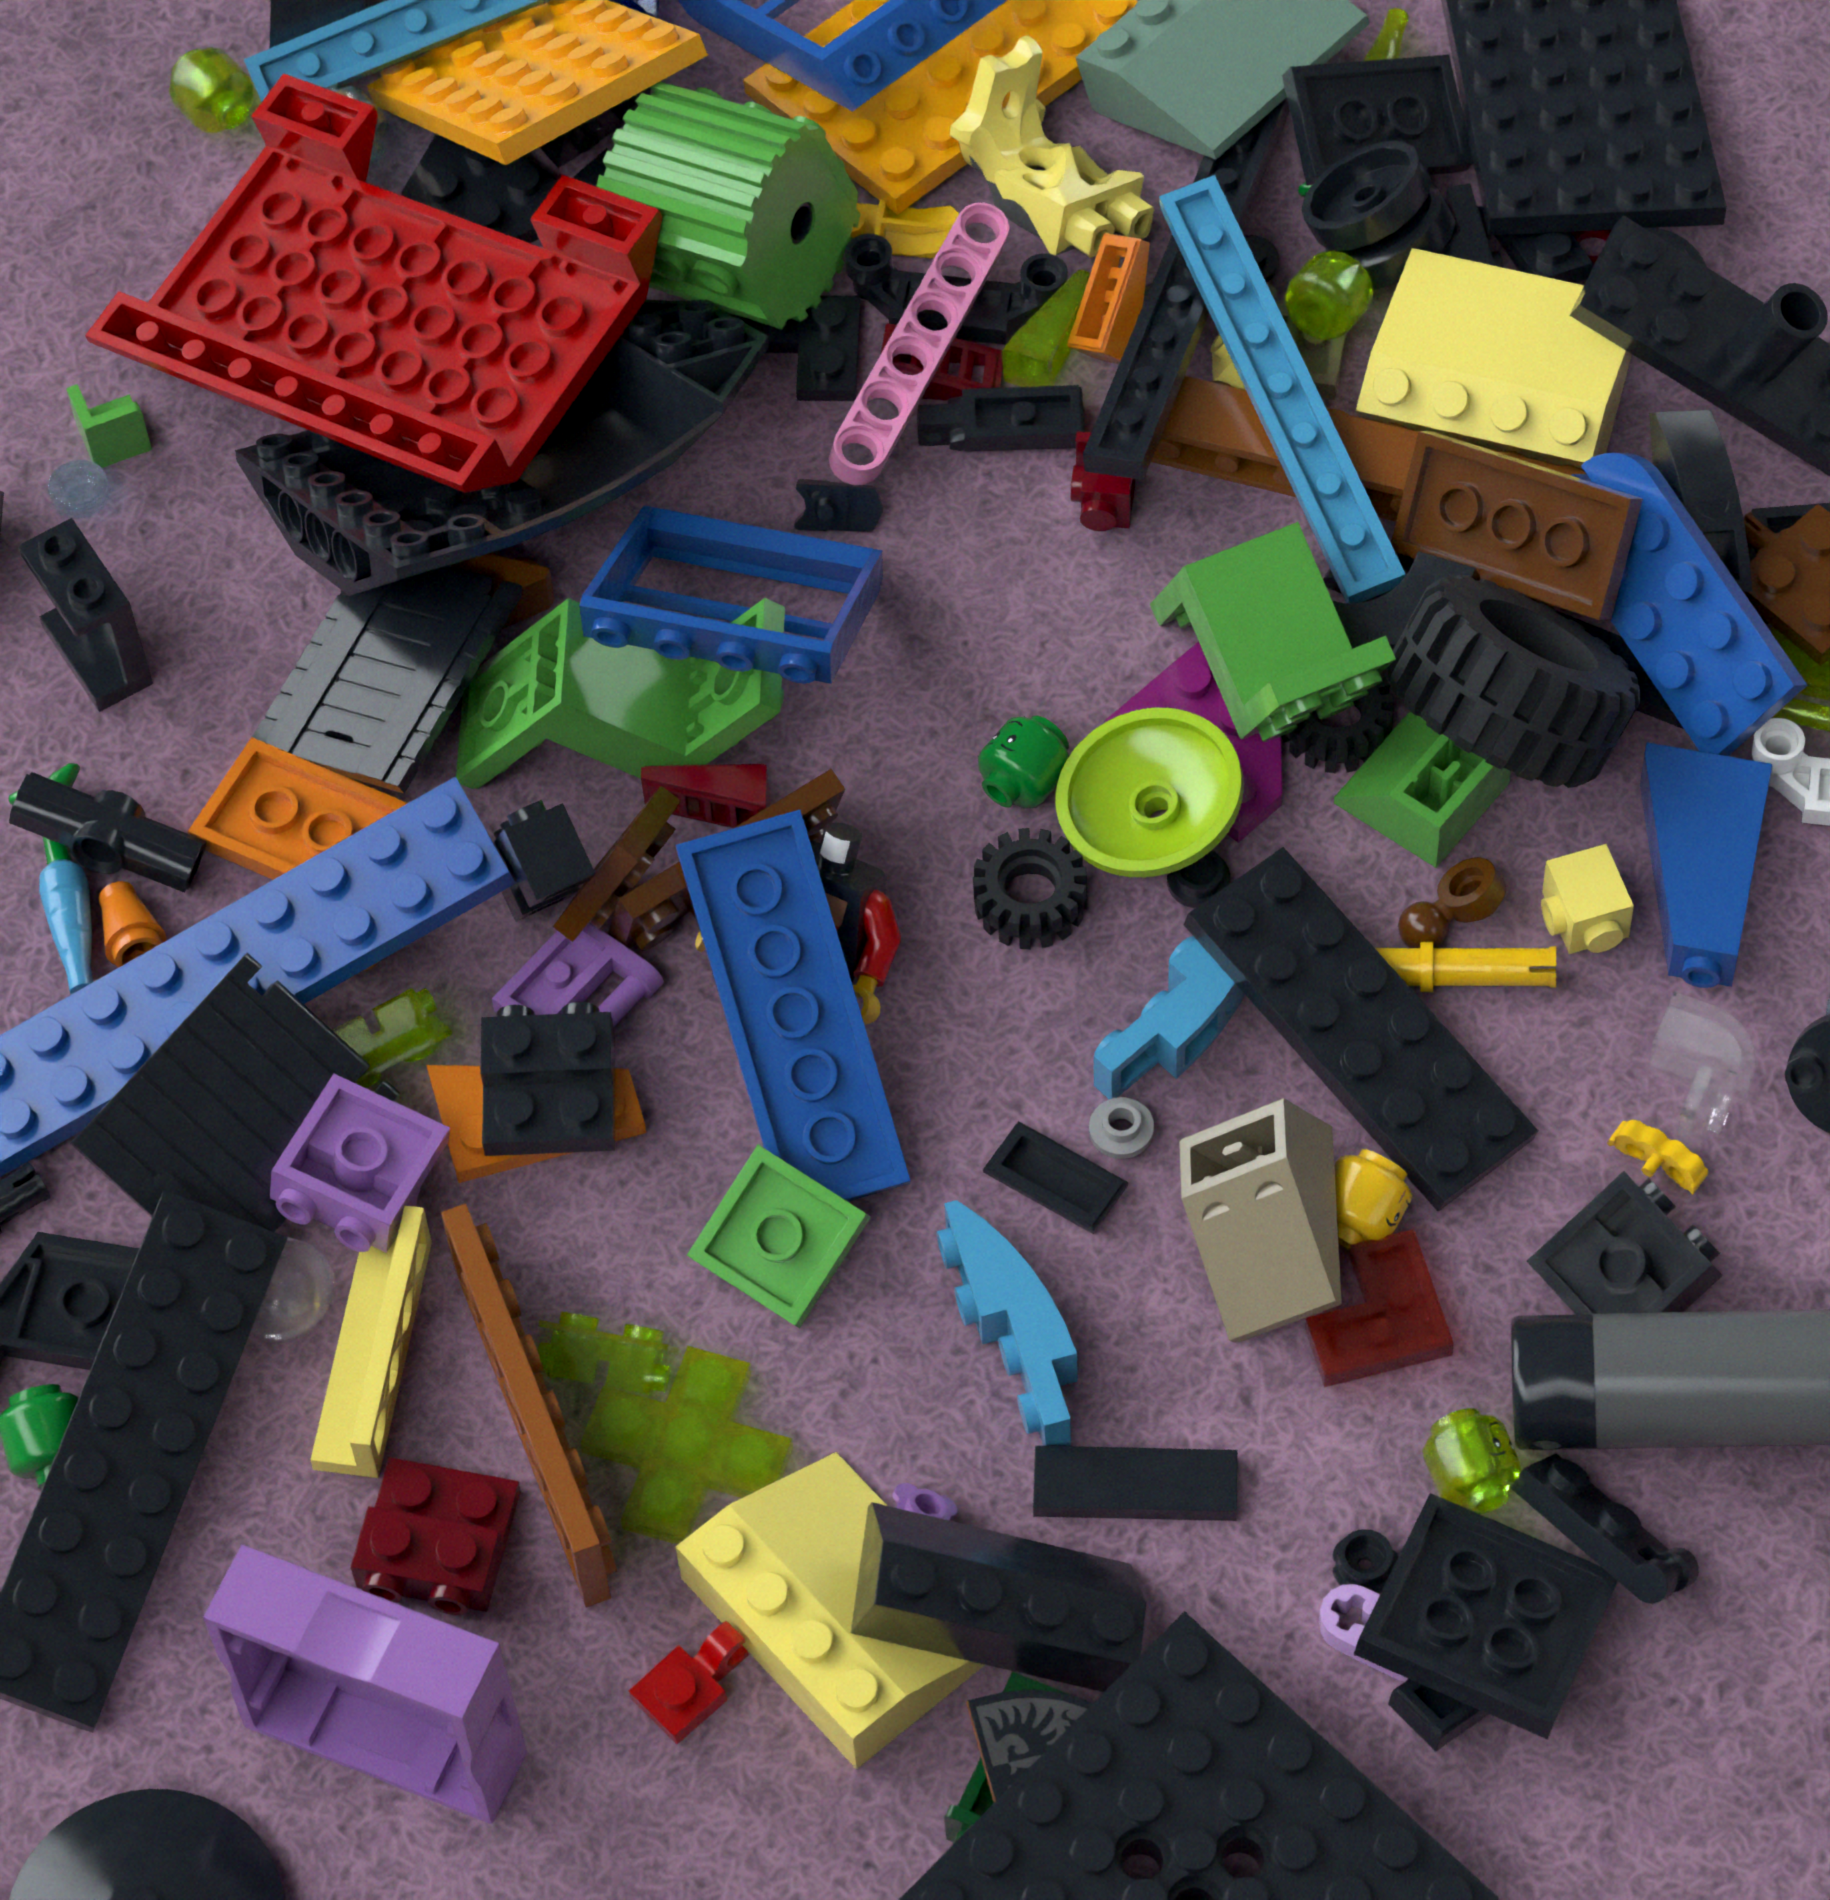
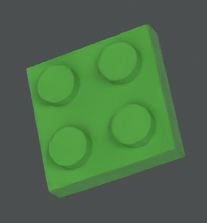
M757 1145L686 1256L794 1326L800 1328L871 1216L765 1148Z

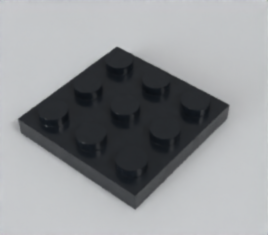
M1430 1493L1364 1626L1353 1655L1548 1740L1618 1581L1597 1564Z

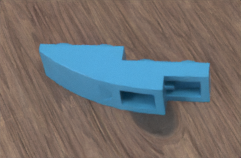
M1194 936L1183 940L1170 956L1168 991L1164 990L1157 993L1146 1004L1141 1017L1124 1031L1120 1029L1112 1031L1098 1045L1093 1056L1094 1086L1108 1099L1119 1097L1158 1063L1177 1079L1217 1038L1240 1005L1245 994Z
M958 1200L944 1203L946 1229L936 1231V1236L945 1268L958 1267L963 1285L954 1287V1292L964 1326L976 1323L982 1345L998 1341L1008 1376L1020 1373L1026 1393L1017 1395V1402L1026 1433L1039 1432L1043 1446H1071V1419L1060 1386L1078 1381L1077 1352L1060 1312L1034 1270L1003 1235L984 1218Z

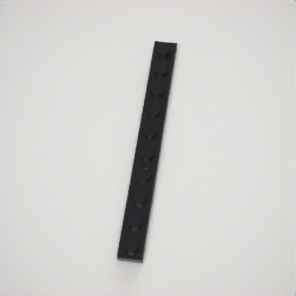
M1287 97L1219 158L1215 160L1204 155L1193 181L1195 183L1215 175L1241 231L1290 111ZM1173 234L1084 449L1083 461L1085 472L1144 480L1210 314Z

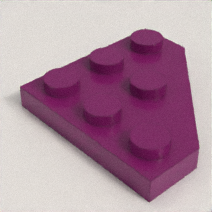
M1199 641L1104 721L1105 723L1119 715L1140 709L1174 708L1199 715L1217 726L1232 743L1243 772L1244 792L1242 804L1234 824L1227 833L1237 843L1282 806L1281 736L1263 742L1260 734L1257 733L1240 740Z

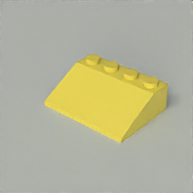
M1412 248L1371 351L1356 411L1364 419L1381 423H1397L1414 431H1433L1448 437L1459 438L1473 445L1498 451H1514L1527 458L1560 466L1572 465L1582 469L1581 465L1584 462L1607 451L1632 354L1569 316L1584 285Z
M835 1452L727 1505L675 1547L681 1579L722 1623L727 1621L745 1638L746 1642L743 1644L745 1649L846 1759L858 1769L981 1669L984 1664L851 1634L868 1506L872 1502L882 1505L886 1504L843 1458Z

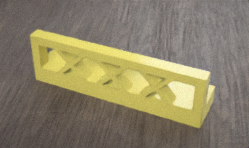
M404 1206L398 1235L387 1253L371 1246L368 1251L359 1252L312 1451L311 1464L313 1470L379 1478L432 1244L424 1208Z

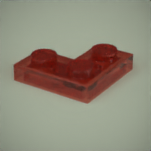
M1414 1229L1387 1235L1379 1240L1371 1239L1351 1244L1350 1260L1365 1303L1306 1317L1305 1331L1324 1387L1453 1355L1454 1342Z

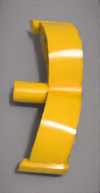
M1623 1120L1607 1141V1145L1615 1146L1622 1153L1642 1161H1647L1641 1168L1644 1175L1652 1177L1661 1165L1670 1178L1682 1188L1690 1191L1692 1195L1708 1175V1169L1704 1166L1702 1159L1697 1154L1691 1152L1682 1142L1671 1140L1660 1129L1646 1126L1638 1120Z

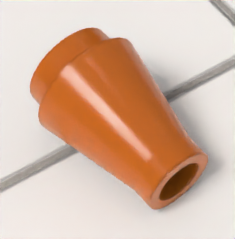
M118 881L107 885L101 890L98 900L102 908L105 954L112 964L119 968L167 941L165 931L137 896L136 890L131 883Z

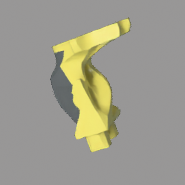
M1027 35L1019 38L1015 48L1004 57L988 55L981 58L969 104L965 112L951 125L950 136L958 140L964 161L982 173L987 180L994 205L1005 214L1008 220L1026 231L1041 237L1047 250L1053 255L1077 248L1092 258L1097 255L1104 233L1112 235L1119 233L1125 237L1138 239L1147 237L1150 233L1154 208L1140 198L1144 180L1142 173L1116 170L1111 174H1107L1097 166L1081 146L1072 148L1070 143L1054 144L1043 133L1041 123L1044 120L1046 108L1042 102L1036 99L1043 51L1037 41ZM1010 92L1009 101L1006 107L1002 109L1005 95ZM1035 168H1043L1044 171L1034 170V169H1035Z

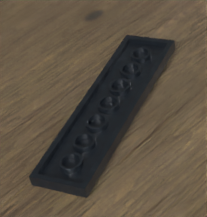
M163 1189L0 1591V1699L93 1733L288 1237Z

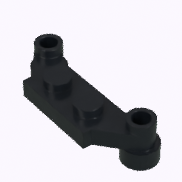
M876 234L856 236L845 248L846 272L853 281L855 294L860 296L861 299L869 301L889 320V324H898L926 273L897 270L893 266L890 243L884 237ZM1040 253L1029 257L1022 264L1020 282L1007 283L986 280L955 338L1006 345L1008 335L1039 320L1056 318L1062 311V299L1068 291V269L1065 262L1056 255ZM942 275L945 281L957 287L967 286L972 283L971 278ZM923 310L917 314L918 321L926 329L938 331L948 326L947 320L938 311Z

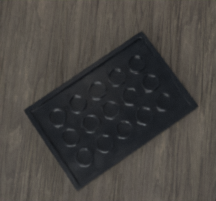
M1441 0L1488 236L1612 230L1613 226L1623 215L1643 228L1724 225L1727 210L1726 201L1677 0Z

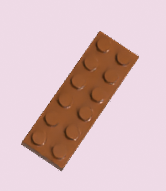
M466 1203L442 1211L441 1216L457 1279L584 1605L587 1608L611 1599L607 1575L617 1572L609 1547L611 1538L598 1504L592 1506L586 1488L588 1480L579 1454L575 1447H569L563 1430L566 1428L556 1396L553 1390L547 1391L541 1374L543 1366L530 1333L525 1335L519 1319L521 1311L509 1278L503 1279L497 1263L500 1259L487 1223L475 1227Z

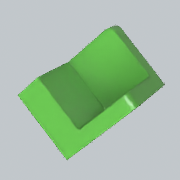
M78 384L66 388L77 428L96 470L152 450L139 404L132 401L130 394L88 409Z

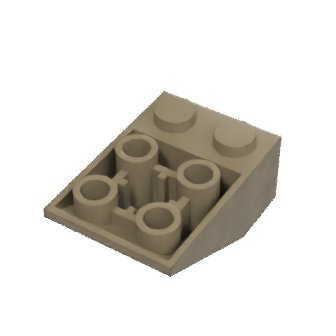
M1282 1098L1179 1140L1181 1199L1229 1341L1242 1342L1341 1305L1332 1126Z

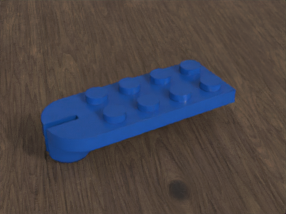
M1604 453L1594 456L1581 465L1586 474H1572L1571 476L1643 498L1611 622L1700 752L1729 756L1801 692L1807 684L1661 472L1650 461L1635 454Z

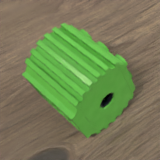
M661 81L650 87L653 93L651 95L641 93L636 99L638 104L636 110L628 109L624 115L625 125L623 129L617 128L612 137L615 145L612 151L607 150L603 159V163L606 166L604 176L599 175L597 187L657 208L661 212L662 222L649 288L690 301L708 300L725 312L779 329L783 328L787 319L801 322L808 317L805 310L808 307L816 309L822 301L820 298L822 292H829L835 284L832 278L835 272L840 274L845 263L842 258L845 248L853 239L851 237L852 228H858L860 213L857 209L858 191L845 171L844 162L836 156L825 138L826 132L819 124L806 117L796 116L792 120L775 115L766 107L749 101L741 105L725 100L716 92L704 87H698L694 91Z

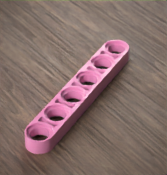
M973 203L966 206L959 213L840 426L831 448L829 464L835 476L843 482L851 485H865L874 481L881 473L1002 253L1010 228L1007 217L996 206L987 203ZM972 223L985 224L993 230L996 239L989 243L976 242L968 236L965 227ZM948 266L963 268L971 276L972 283L963 287L951 285L945 281L941 270ZM923 310L938 311L945 317L948 326L938 331L926 329L918 321L917 314ZM899 354L913 355L920 360L924 370L916 375L903 374L895 368L892 358ZM876 398L889 400L895 404L899 415L891 420L876 418L869 411L867 403ZM850 443L862 444L870 449L874 460L867 465L853 464L844 457L842 448Z

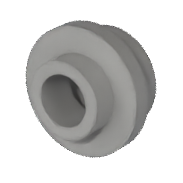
M1117 1097L1106 1100L1093 1111L1090 1117V1139L1096 1149L1108 1157L1116 1159L1135 1157L1145 1151L1152 1142L1154 1136L1152 1114L1145 1105L1131 1098ZM1125 1119L1133 1125L1127 1130L1119 1131L1112 1128L1110 1124L1115 1120Z

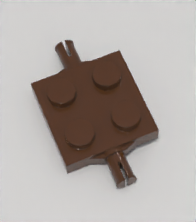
M1817 504L1790 528L1784 529L1779 533H1774L1753 513H1746L1744 524L1747 543L1757 550L1758 553L1750 562L1752 591L1744 592V594L1763 619L1817 664L1822 666L1830 659V512L1820 504Z

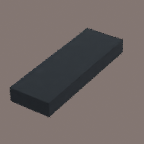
M1035 1445L1033 1517L1237 1521L1238 1450Z

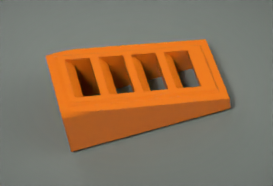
M1104 233L1067 342V347L1095 359L1115 364L1120 363L1143 307L1150 248L1149 242L1138 238ZM1120 257L1125 258L1122 268H1119Z

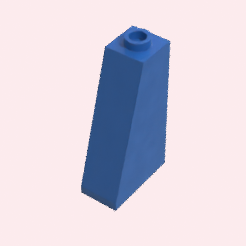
M1646 742L1640 790L1668 975L1680 977L1686 983L1700 988H1711L1718 984L1732 987L1772 764Z

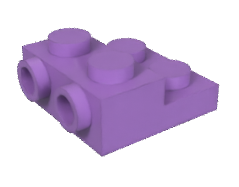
M333 1074L271 1172L270 1199L275 1200L278 1211L294 1223L305 1225L310 1223L313 1218L334 1228L337 1239L354 1251L366 1252L373 1246L387 1253L398 1235L404 1206H416L419 1188L449 1141L450 1127Z

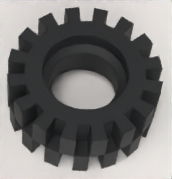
M1382 677L1383 682L1367 689V695L1353 701L1354 706L1361 714V718L1352 725L1330 727L1318 722L1313 716L1314 711L1310 712L1311 717L1297 723V729L1282 736L1284 743L1290 741L1289 752L1295 758L1305 753L1304 765L1315 769L1319 760L1325 761L1326 773L1336 774V763H1344L1346 773L1357 771L1358 759L1361 758L1365 762L1392 732L1394 696L1393 693L1389 694L1390 684L1386 677Z
M1030 828L1018 829L1019 840L1012 841L1009 833L1006 832L998 836V849L988 843L982 850L983 860L976 859L974 877L972 878L977 919L983 918V929L990 936L998 930L999 942L1007 946L1010 945L1013 937L1019 938L1020 949L1031 950V939L1040 938L1042 948L1053 946L1052 934L1057 933L1062 941L1071 935V924L1079 927L1083 920V909L1087 910L1086 866H1083V857L1077 850L1070 853V842L1063 836H1060L1057 842L1052 844L1051 831L1040 829L1039 838L1030 839ZM1024 874H1037L1049 879L1055 890L1053 895L1044 901L1021 903L1011 899L1006 893V888L1015 877Z

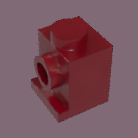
M1077 431L1075 441L1076 465L1073 466L1070 500L1071 502L1081 503V525L1094 531H1107L1113 527L1130 529L1136 479L1085 472L1083 452L1091 432Z

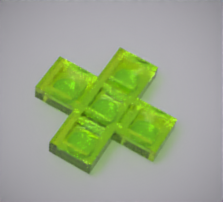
M687 1346L666 1403L602 1386L580 1446L584 1454L640 1469L621 1517L623 1530L678 1545L691 1535L708 1489L743 1498L783 1478L793 1450L792 1438L733 1422L752 1374L749 1362Z

